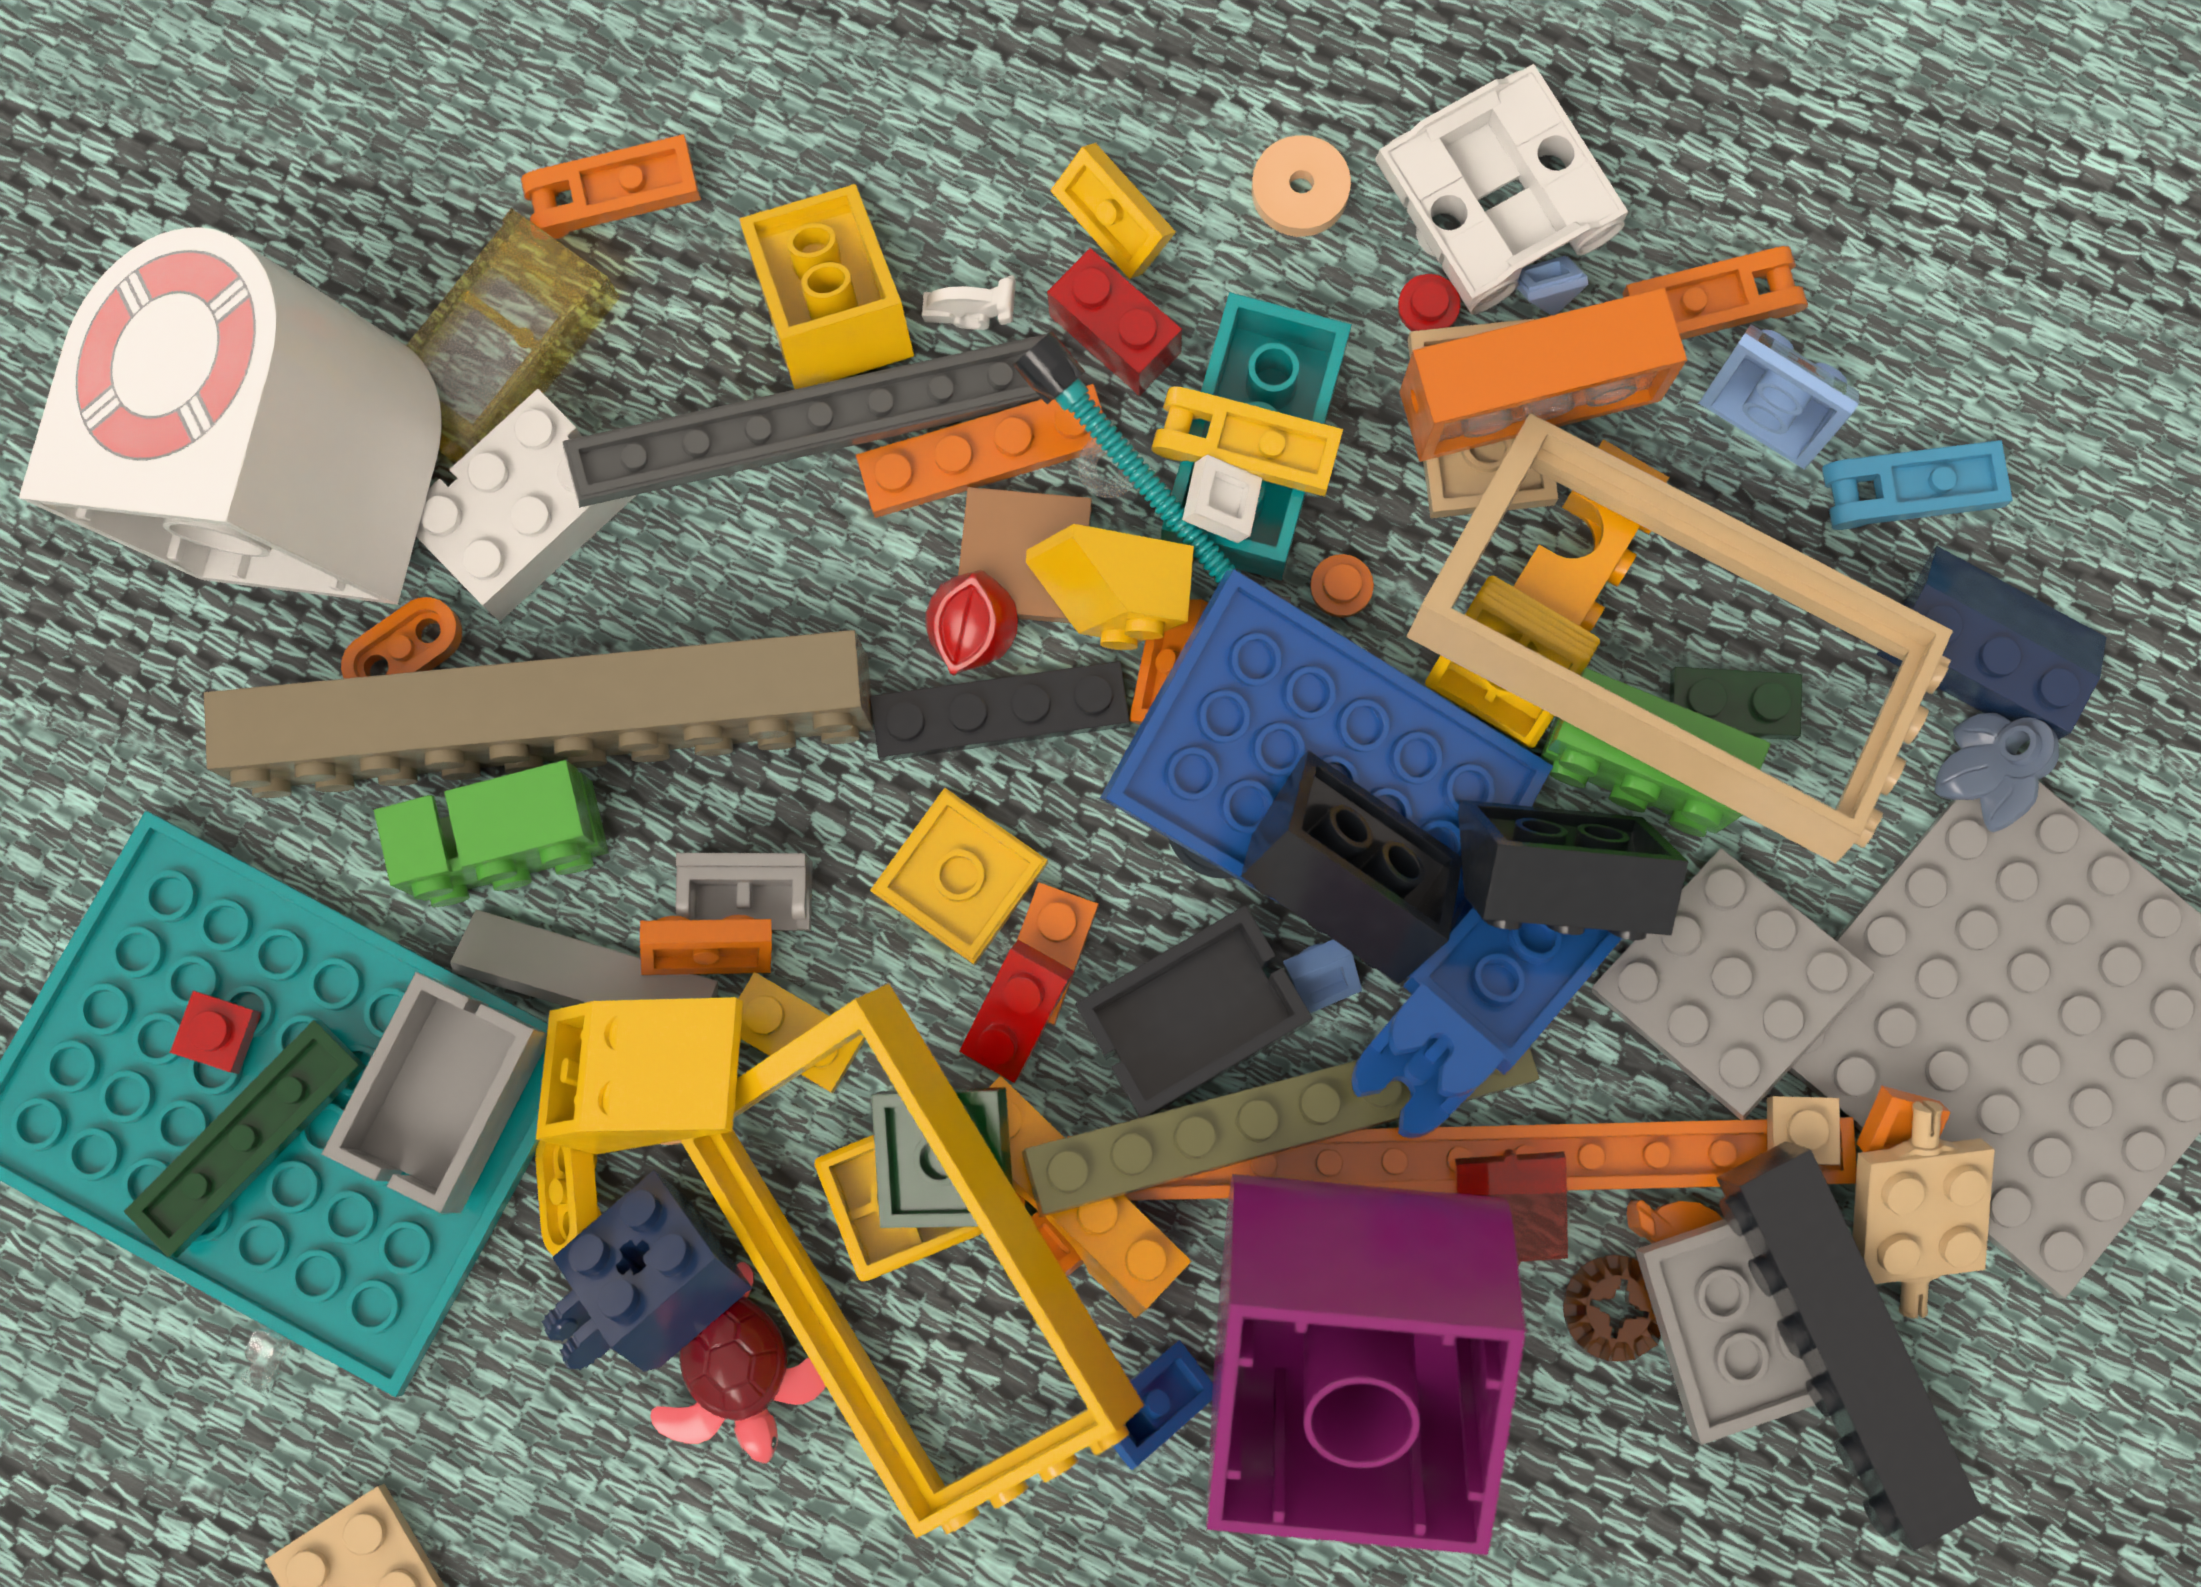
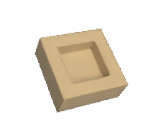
M1767 1097V1150L1786 1141L1811 1149L1818 1165H1840L1839 1098Z

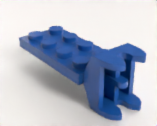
M1473 907L1452 930L1449 941L1428 958L1403 985L1412 995L1363 1051L1355 1064L1352 1074V1088L1355 1095L1363 1097L1378 1094L1388 1083L1401 1081L1409 1088L1410 1099L1400 1110L1398 1133L1407 1138H1418L1431 1133L1495 1069L1505 1075L1516 1064L1622 938L1611 934L1608 930L1585 928V932L1581 935H1568L1553 931L1546 925L1523 923L1522 927L1516 930L1501 929L1484 922Z

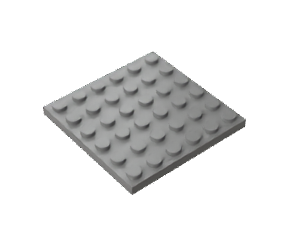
M2039 782L2037 800L2029 811L2013 824L1996 832H1990L1984 823L1980 798L1974 800H1952L1835 939L1875 972L1874 977L1789 1071L1820 1098H1839L1840 1115L1843 1117H1853L1854 1126L1860 1132L1864 1127L1881 1086L1940 1101L1951 1113L1939 1139L1953 1142L1981 1138L1995 1149L1988 1240L2056 1298L2066 1299L2201 1133V914Z

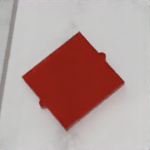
M1507 1149L1500 1156L1455 1159L1456 1194L1502 1197L1507 1199L1513 1220L1518 1266L1524 1261L1568 1259L1567 1177L1564 1151L1516 1154L1514 1150Z

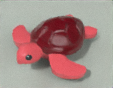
M746 1262L738 1263L737 1267L753 1287L754 1272L751 1266ZM750 1289L679 1351L683 1380L697 1403L689 1407L676 1408L657 1406L651 1410L650 1416L652 1424L660 1434L686 1444H699L709 1440L716 1434L725 1419L733 1420L735 1422L734 1431L743 1451L755 1461L767 1464L772 1459L778 1443L777 1425L767 1407L773 1400L792 1405L805 1404L821 1394L826 1385L809 1357L795 1367L786 1368L788 1354L781 1330L767 1312L758 1304L748 1299L751 1292Z

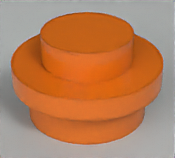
M1346 554L1333 555L1320 562L1315 568L1310 582L1311 596L1318 608L1330 616L1339 618L1350 617L1361 612L1369 603L1374 589L1373 577L1369 568L1360 559Z

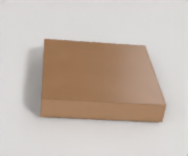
M968 487L958 576L977 570L985 571L1007 590L1016 604L1018 619L1071 624L1026 564V550L1072 524L1090 526L1092 498Z

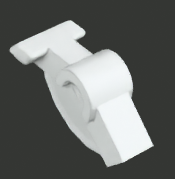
M1013 275L999 280L998 287L990 290L966 286L947 287L933 292H924L923 320L924 322L954 324L961 329L986 330L989 328L990 318L998 316L1000 325L1008 324L1013 320L1015 278Z

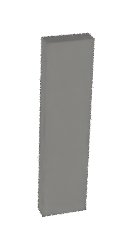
M477 909L451 960L452 972L565 1007L590 1001L716 998L718 994V981L696 974L641 975V959L639 957Z

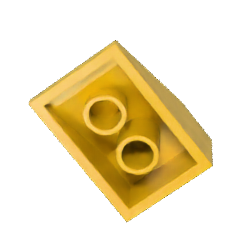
M856 184L739 218L794 390L839 380L914 357L902 302Z

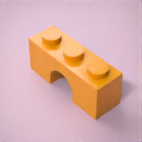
M1604 439L1598 447L1665 483L1669 479L1668 476ZM1572 490L1562 508L1579 517L1588 525L1594 540L1593 551L1584 557L1565 558L1539 544L1513 587L1591 632L1605 609L1603 605L1595 601L1606 582L1618 587L1637 554L1627 549L1637 530L1639 529L1648 535L1651 530Z

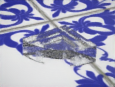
M269 1328L254 1330L244 1354L246 1356L245 1359L253 1363L249 1371L246 1370L241 1374L242 1384L264 1396H268L295 1342Z

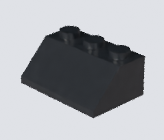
M1308 750L1300 758L1252 834L1241 877L1250 882L1261 894L1275 899L1300 916L1314 930L1325 933L1353 952L1367 966L1378 969L1400 984L1449 941L1462 859L1452 849Z
M1460 800L1458 817L1464 896L1487 924L1507 930L1520 929L1523 923L1542 924L1553 931L1568 935H1581L1585 932V928L1608 930L1611 934L1628 940H1643L1646 938L1647 933L1672 936L1689 861L1643 817Z

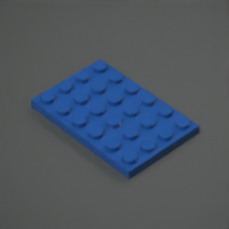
M1231 569L1227 570L1100 798L1257 890L1250 882L1241 877L1252 834L1300 758L1308 750L1460 856L1461 845L1458 817L1460 800L1532 806L1553 766L1237 570ZM1462 867L1450 933L1473 908L1464 896ZM1415 971L1411 973L1407 977V979H1409L1415 973Z

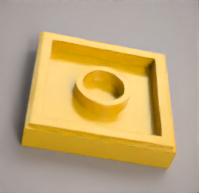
M944 788L870 891L975 966L1049 862L1032 848Z

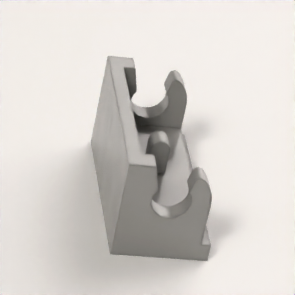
M676 853V916H682L689 920H720L731 915H747L754 919H771L772 931H811L813 862L805 853Z

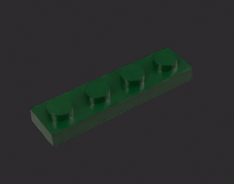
M313 1020L123 1212L168 1258H178L353 1081L366 1065L323 1022Z

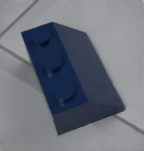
M1936 546L1903 605L1953 630L1942 654L1949 658L1951 662L1937 688L1983 713H1998L2011 722L2027 717L2042 720L2054 730L2058 740L2071 734L2100 679L2107 637ZM1880 649L1876 654L1898 667L1903 662Z

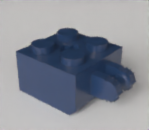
M653 1170L552 1257L573 1290L559 1301L553 1310H549L550 1312L544 1315L545 1319L542 1323L550 1341L561 1340L563 1342V1340L567 1339V1342L562 1344L563 1347L560 1349V1352L563 1356L562 1360L568 1369L581 1370L584 1367L588 1368L591 1363H595V1359L601 1358L606 1352L613 1349L645 1372L662 1367L709 1324L746 1294L752 1286L694 1204L659 1173Z

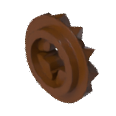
M1621 1255L1602 1256L1587 1262L1572 1276L1564 1294L1563 1314L1568 1331L1582 1349L1597 1358L1620 1362L1636 1360L1650 1349L1658 1346L1661 1334L1637 1260ZM1624 1280L1622 1290L1625 1291V1302L1629 1305H1634L1636 1310L1644 1311L1643 1317L1622 1318L1619 1322V1327L1614 1330L1613 1338H1611L1610 1315L1600 1311L1599 1307L1591 1306L1590 1301L1591 1299L1602 1301V1298L1613 1299L1616 1289H1620L1621 1281Z

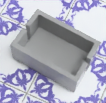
M416 972L322 1155L375 1181H389L387 1187L439 1213H461L546 1047L547 1033L501 1010L489 1007L488 1004L437 979ZM405 1172L409 1175H401V1173Z

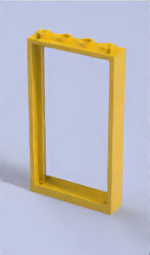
M888 983L854 999L738 1077L734 1118L860 1034H863L1088 1409L945 1486L734 1130L680 1141L914 1536L918 1538L939 1526L942 1527L946 1535L960 1529L980 1514L977 1506L987 1500L990 1501L994 1509L1007 1504L1029 1488L1025 1480L1037 1473L1044 1483L1054 1479L1079 1461L1075 1453L1088 1446L1094 1455H1098L1116 1445L1129 1435V1431L1124 1424L1144 1404L905 1008Z

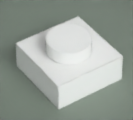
M1210 455L1202 457L1194 464L1182 520L1233 542L1239 543L1251 536L1263 478Z

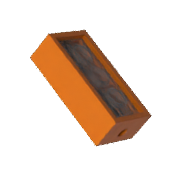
M1664 287L1413 350L1399 393L1419 462L1516 438L1529 413L1560 427L1660 402L1686 363L1687 357Z

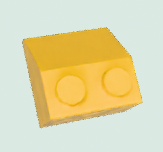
M1072 524L1026 550V564L1078 634L1100 637V645L1102 647L1115 650H1134L1138 648L1139 642L1146 639H1161L1165 631L1188 622L1194 546Z

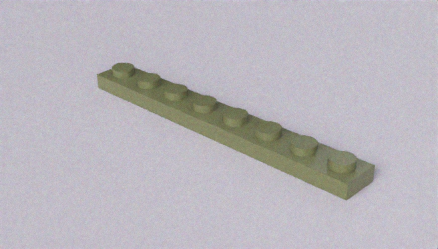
M1530 1047L1505 1075L1495 1069L1464 1102L1532 1084L1539 1080ZM1356 1060L1024 1149L1022 1155L1039 1217H1044L1399 1120L1400 1110L1410 1099V1090L1403 1082L1392 1081L1378 1094L1357 1097L1352 1088V1074L1357 1062Z

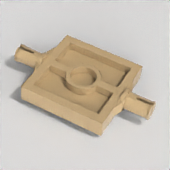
M1919 1101L1913 1103L1911 1139L1890 1149L1858 1153L1853 1239L1875 1284L1902 1282L1898 1311L1903 1316L1914 1319L1918 1318V1315L1922 1318L1928 1315L1929 1282L1932 1279L1942 1275L1985 1270L1995 1149L1981 1138L1953 1142L1939 1139L1943 1107L1933 1101H1923V1104Z

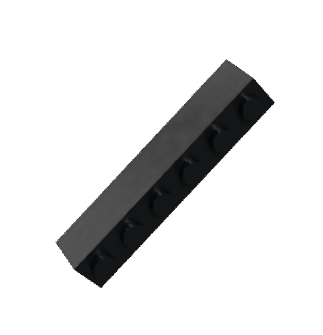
M1785 1141L1716 1177L1725 1195V1198L1719 1201L1723 1216L1734 1233L1739 1237L1744 1235L1754 1256L1753 1259L1748 1261L1750 1272L1761 1291L1768 1297L1773 1296L1783 1318L1777 1321L1780 1335L1789 1350L1796 1357L1802 1356L1812 1377L1805 1382L1807 1391L1817 1409L1825 1417H1831L1840 1438L1834 1441L1835 1449L1849 1473L1855 1478L1860 1477L1869 1498L1863 1500V1507L1877 1532L1884 1538L1891 1536L1911 1550L1916 1551L1984 1514L1811 1149Z

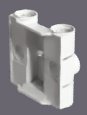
M1534 64L1508 75L1504 79H1496L1423 119L1411 131L1400 135L1385 147L1379 149V153L1375 158L1377 165L1404 208H1407V213L1416 225V237L1419 245L1426 253L1434 256L1442 264V269L1471 315L1482 313L1507 298L1518 287V278L1522 268L1568 242L1577 255L1587 254L1608 242L1625 226L1624 220L1628 210ZM1545 155L1555 156L1565 164L1566 168L1559 171L1550 170L1541 164L1539 157ZM1514 180L1521 182L1525 190L1487 211H1484L1478 200ZM1438 214L1452 215L1460 222L1461 227L1454 230H1444L1433 222L1432 217Z

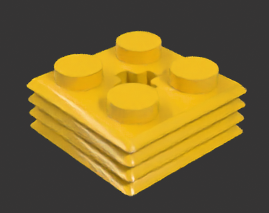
M1493 575L1486 579L1465 613L1466 616L1578 675H1581L1582 671L1587 667L1600 644V639L1594 634ZM1441 655L1425 680L1426 687L1528 748L1536 746L1555 716Z
M874 1135L817 1157L814 1161L816 1171L860 1281L872 1280L982 1234L979 1227L880 1228Z

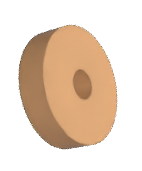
M1306 135L1283 138L1269 146L1256 163L1252 180L1254 206L1264 222L1280 233L1297 237L1321 233L1335 224L1346 208L1351 186L1348 165L1340 152L1322 139ZM1296 179H1305L1311 184L1312 189L1306 193H1297L1292 190L1290 183Z

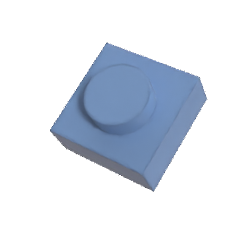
M1335 940L1307 947L1300 954L1283 961L1286 973L1309 1013L1362 991L1352 952Z

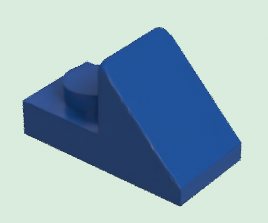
M1180 1340L1166 1349L1130 1380L1144 1406L1124 1424L1129 1431V1435L1113 1446L1130 1470L1140 1465L1212 1401L1213 1382Z

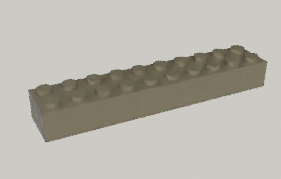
M855 630L204 692L207 770L230 780L232 787L252 790L253 797L280 798L290 796L292 794L291 786L315 784L316 791L343 792L354 789V780L378 778L379 785L406 786L417 783V774L441 772L442 779L468 780L480 777V768L505 766V772L513 774L544 766L543 762L568 760L575 768H594L606 765V756L631 754V760L635 762H657L669 759L670 750L694 748L695 755L720 756L732 753L733 744L757 741L758 749L783 750L795 747L796 738L820 735L821 742L824 744L851 743L859 740V732L874 730L868 656Z

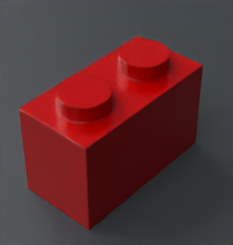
M1091 248L1047 291L1050 317L1139 396L1181 354L1182 328Z

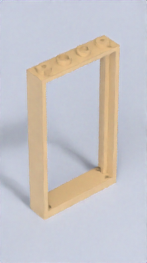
M1529 413L1423 601L1407 638L1836 864L1854 844L1864 848L1880 823L1883 812L1875 809L1874 806L1880 793L1887 796L1902 774L1906 760L1897 755L1903 742L1910 744L1915 739L1927 718L1929 710L1921 706L1920 703L1925 692L1932 694L1937 689L1948 670L1951 660L1942 654L1953 630ZM1530 469L1903 661L1836 809L1827 806L1453 609Z

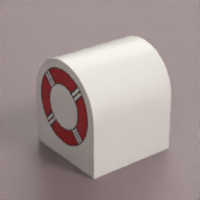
M184 228L173 230L141 243L116 261L97 281L81 304L68 330L19 498L201 580L398 605L440 445L441 408L439 396L430 372L414 351L243 242L214 229Z

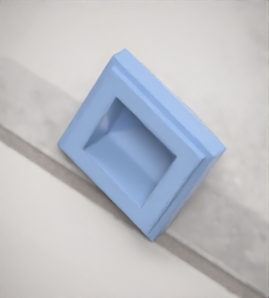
M1561 256L1522 268L1518 278L1517 289L1530 303L1552 316L1558 314L1588 286V278L1569 257Z

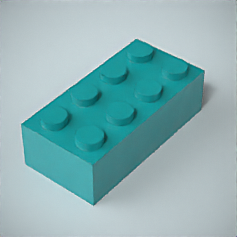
M1229 292L1201 392L1326 424L1352 324ZM1202 419L1192 420L1189 434L1206 438L1211 422ZM1180 462L1171 495L1177 497L1176 502L1180 501L1182 503L1181 508L1186 505L1195 462ZM1262 480L1250 537L1236 543L1204 529L1202 533H1208L1209 537L1207 539L1214 540L1213 546H1219L1218 552L1223 551L1225 553L1224 558L1228 557L1230 559L1229 565L1234 564L1236 569L1282 581L1306 492ZM1164 520L1161 528V540L1182 544L1183 539H1178L1176 537L1177 532L1173 533L1171 531L1172 526L1168 527L1166 525L1167 520Z

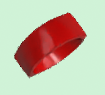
M982 570L952 577L941 584L931 596L925 612L926 631L929 642L946 664L949 673L954 676L963 671L988 665L1002 658L1012 646L1017 634L1018 615L1015 602L1007 590Z

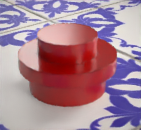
M1422 274L1412 278L1405 284L1398 299L1400 319L1411 331L1452 327L1460 311V296L1449 280L1436 274Z

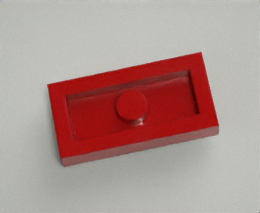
M1017 940L1010 948L959 1052L1015 1083L1025 1069L1075 971L1024 942Z

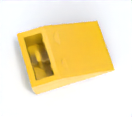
M731 997L590 1001L550 1010L536 1140L598 1155L733 1131L743 999Z

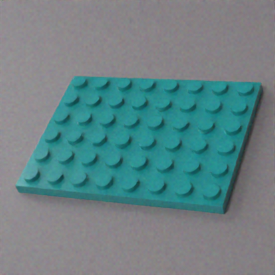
M145 810L0 1060V1181L393 1397H400L406 1391L536 1153L539 1140H536L545 1049L461 1213H439L387 1187L389 1181H375L322 1155V1152L416 972L437 979L488 1004L489 1007L501 1010L546 1033L548 1023L156 814ZM193 991L262 1012L239 1074L230 1073L170 1053ZM313 1020L323 1022L366 1067L178 1258H168L123 1211ZM405 1172L401 1173V1175H409Z

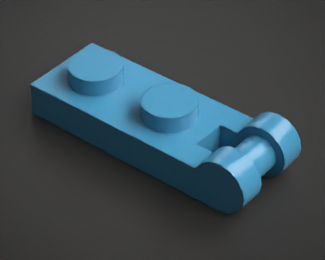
M2002 440L1844 459L1828 463L1822 467L1824 485L1826 488H1832L1835 506L1829 509L1833 530L1858 528L1874 523L2004 508L2013 501ZM1873 481L1876 499L1860 501L1857 483Z

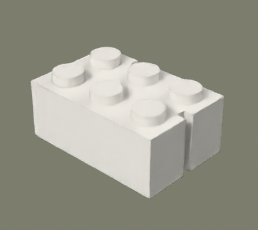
M539 389L535 390L449 469L457 478L449 487L441 479H438L428 489L416 535L429 551L499 622L636 496L633 495L579 508L563 450V441L583 436Z

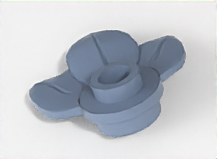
M1998 713L1974 715L1953 729L1954 738L1961 750L1950 755L1941 765L1936 777L1935 793L1941 798L1950 800H1974L1980 798L1982 816L1987 829L1990 832L2002 830L2016 822L2035 804L2038 797L2039 779L2045 777L2054 769L2059 758L2057 735L2049 725L2036 718H2020L2011 722ZM2030 740L2028 749L2024 753L2016 755L2018 749Z

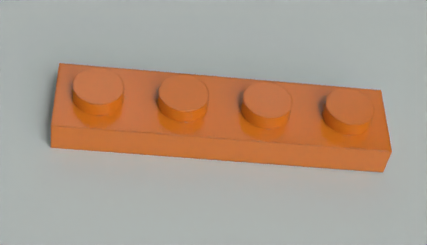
M1094 384L1086 386L1089 389L1086 393L1090 395L1088 400H1094V406L1101 408ZM1041 399L856 454V458L874 517L877 518L967 491L968 487L978 488L1102 451V444H1096L1097 438L1090 437L1091 431H1085L1086 425L1081 426L1079 424L1080 418L1075 419L1074 412L1070 413L1068 409L1064 411L1054 399L1048 405Z

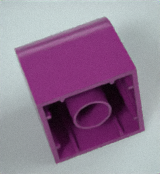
M1232 1174L1226 1216L1215 1344L1206 1530L1489 1555L1526 1333L1513 1220L1510 1205L1506 1198Z

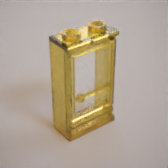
M512 208L502 219L504 224L406 345L423 361L435 383L441 408L439 451L455 463L464 457L535 390L539 389L544 394L620 298L607 276Z

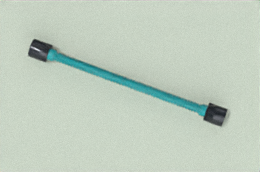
M1052 331L1012 365L1047 405L1054 399L1064 411L1068 409L1070 413H1075V419L1080 418L1079 424L1081 426L1086 425L1085 431H1091L1090 437L1097 438L1095 442L1097 445L1102 444V451L1107 450L1106 455L1109 458L1113 457L1112 462L1114 464L1118 463L1117 468L1124 470L1122 474L1124 476L1129 475L1128 481L1130 483L1134 482L1133 487L1135 489L1140 488L1139 494H1145L1144 500L1146 502L1151 501L1150 507H1156L1155 513H1161V520H1167L1166 525L1168 527L1172 526L1171 531L1173 533L1177 532L1176 537L1178 539H1183L1182 544L1194 546L1193 557H1199L1198 563L1204 564L1203 569L1205 571L1210 570L1208 574L1210 577L1215 576V583L1221 581L1227 570L1235 569L1234 564L1229 565L1230 559L1228 557L1224 558L1225 553L1223 551L1218 552L1219 546H1213L1214 540L1207 539L1209 537L1208 533H1202V528L1182 520L1185 507L1181 508L1182 503L1175 501L1177 497L1170 495L1171 490L1169 488L1164 489L1166 484L1164 482L1159 483L1160 477H1154L1155 471L1153 469L1148 470L1149 464H1143V457H1137L1139 455L1138 451H1132L1133 446L1131 444L1127 445L1128 440L1121 438L1123 434L1120 431L1116 432L1117 427L1115 425H1110L1112 421L1105 419L1106 414L1104 412L1099 413L1101 408L1094 406L1095 401L1088 400L1090 395L1086 392L1089 389L1079 379L1085 370Z

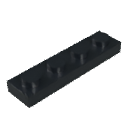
M1121 661L870 696L877 753L880 762L1129 727Z

